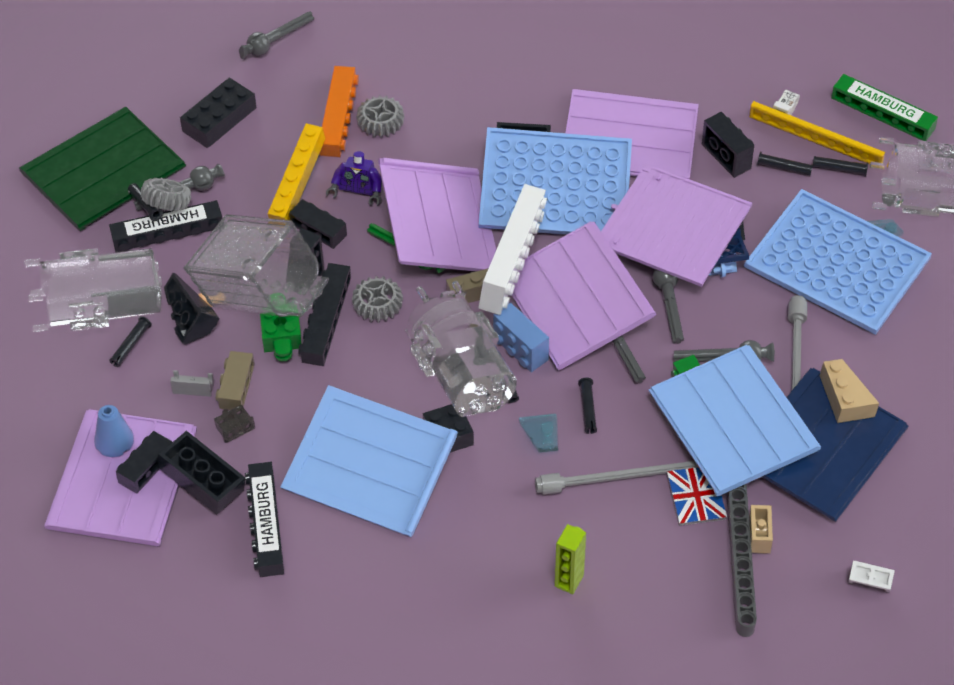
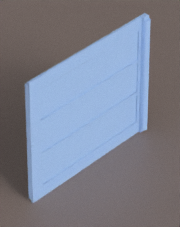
M750 345L742 346L648 389L713 488L716 496L725 494L821 449L820 444Z
M328 385L280 488L412 537L458 432Z

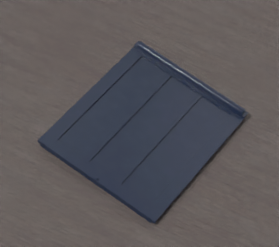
M810 368L786 398L820 444L821 449L762 477L836 522L900 437L906 432L909 425L879 406L875 417L837 423L820 378V371Z

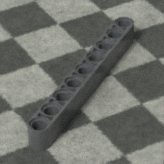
M744 484L727 492L736 631L742 637H750L755 631L757 615L747 484Z

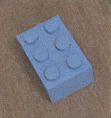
M512 303L508 304L507 309L503 308L501 315H493V332H496L495 334L493 333L495 342L499 345L501 344L510 356H514L523 368H527L532 373L549 360V337Z

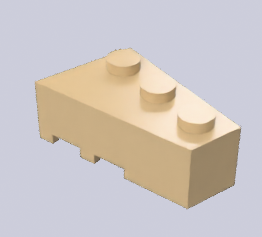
M838 359L823 362L820 378L837 423L875 417L879 402L844 360Z

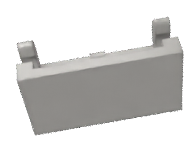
M173 370L174 377H171L170 381L173 394L211 397L214 386L212 373H208V378L182 376L179 375L178 370Z

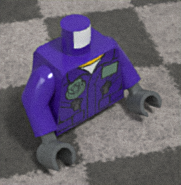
M354 152L353 157H348L347 161L342 162L335 170L331 181L332 186L327 189L326 196L329 195L330 190H334L335 195L333 198L338 195L336 188L339 186L340 190L373 195L369 198V204L373 205V200L376 198L378 206L382 203V199L379 196L382 187L381 175L374 167L372 160L364 159L363 152Z

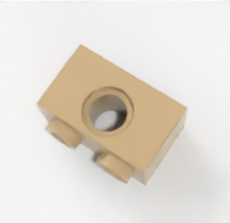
M751 505L749 523L752 553H771L773 542L771 506Z

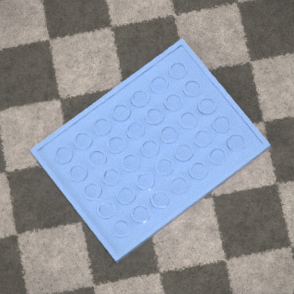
M487 127L478 228L505 230L524 184L546 190L544 198H547L545 208L542 209L545 212L543 220L538 222L540 224L539 233L567 235L590 221H594L601 231L615 211L611 209V205H619L629 190L632 139Z
M801 189L749 256V260L745 261L744 267L876 335L928 263L932 253Z

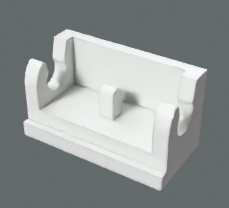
M853 560L848 583H860L890 592L895 570Z

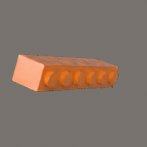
M334 66L322 123L325 141L319 156L341 157L342 150H345L346 140L344 138L348 137L347 124L351 122L350 111H353L354 106L352 98L356 97L355 85H358L359 75H356L355 67Z

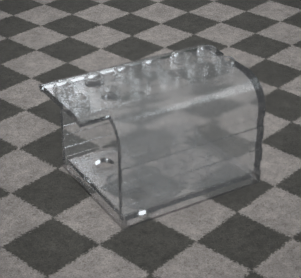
M229 214L224 216L183 267L211 306L280 317L288 315L301 317L306 311L311 309L314 300L322 294V290L330 279L318 276V260L292 221Z

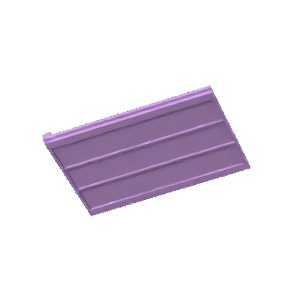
M573 89L565 133L632 139L630 176L637 177L647 163L690 179L699 104Z
M379 158L378 163L398 261L405 265L480 271L489 268L496 252L492 229L478 228L482 192L479 170L477 168Z
M594 221L588 222L528 256L527 259H523L525 260L523 270L518 271L520 272L518 282L513 283L515 288L512 297L522 313L549 337V356L558 370L567 367L656 316L655 311Z
M86 410L45 522V529L160 546L179 484L159 469L136 494L118 483L116 470L121 463H124L129 458L131 452L142 444L143 439L153 431L173 442L186 430L195 436L197 426L121 414L133 432L134 443L130 450L127 449L123 452V455L108 457L102 455L94 444L98 410Z

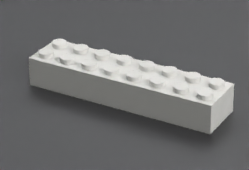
M524 184L484 278L478 309L501 315L503 308L507 309L510 300L508 295L512 296L515 288L513 283L518 282L520 276L518 271L523 270L525 263L523 259H527L530 251L528 246L533 245L535 238L533 234L538 233L540 226L538 222H542L545 212L542 209L545 208L547 198H544L546 190Z

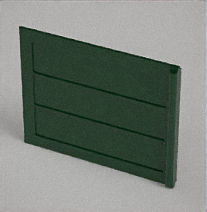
M123 107L19 167V171L81 231L85 229V226L134 198L128 193L129 185L135 183L141 189L144 181L150 178L166 179L186 167V164L127 107Z

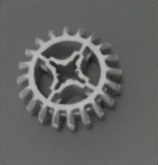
M380 95L378 98L372 96L371 100L366 98V101L361 102L357 110L356 117L359 127L362 129V132H366L367 135L372 134L373 137L377 135L381 138L383 135L389 137L390 133L395 134L396 130L400 131L404 123L402 105L399 104V101H395L394 98L389 99L387 95L384 98Z
M150 178L144 181L141 188L142 200L157 209L169 211L184 210L188 207L191 199V191L185 184L169 180L168 178Z
M377 276L374 279L368 277L367 281L362 280L361 284H357L356 289L353 290V308L357 311L358 316H362L364 320L369 318L370 322L377 320L378 323L380 319L387 321L388 317L393 318L394 314H398L399 309L402 307V290L398 287L397 282L392 283L391 278L386 280L384 276L381 279Z

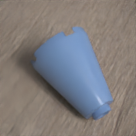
M105 405L98 411L94 444L96 449L104 456H121L127 449L130 450L132 448L134 435L118 409L113 405Z

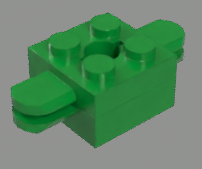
M276 294L270 297V308L260 309L264 353L274 352L277 360L287 361L292 357V350L299 349V345L302 343L298 305H288L284 295Z

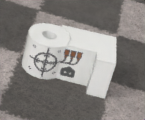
M785 90L780 100L776 101L773 105V109L792 115L800 95Z

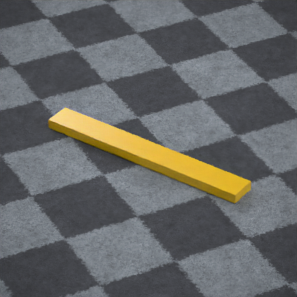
M753 101L751 104L750 118L865 163L869 162L868 164L881 168L883 165L884 151Z

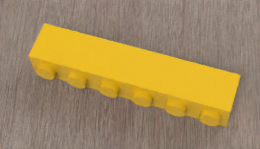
M305 124L267 213L271 225L288 229L290 225L289 212L299 203L325 141L323 127Z

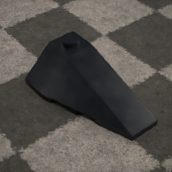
M172 273L164 286L167 303L172 307L173 313L171 318L176 323L175 333L183 344H188L210 334L220 318L176 273Z

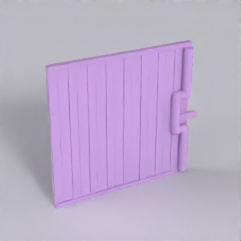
M646 163L619 205H611V209L615 211L601 232L616 254L702 287L752 207V202Z

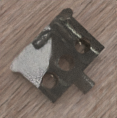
M242 405L230 411L224 409L222 415L214 418L216 429L222 435L225 443L255 429L253 416L250 417Z

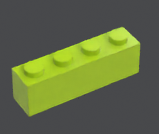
M567 524L556 543L555 587L570 594H574L584 576L586 532L580 527H573Z

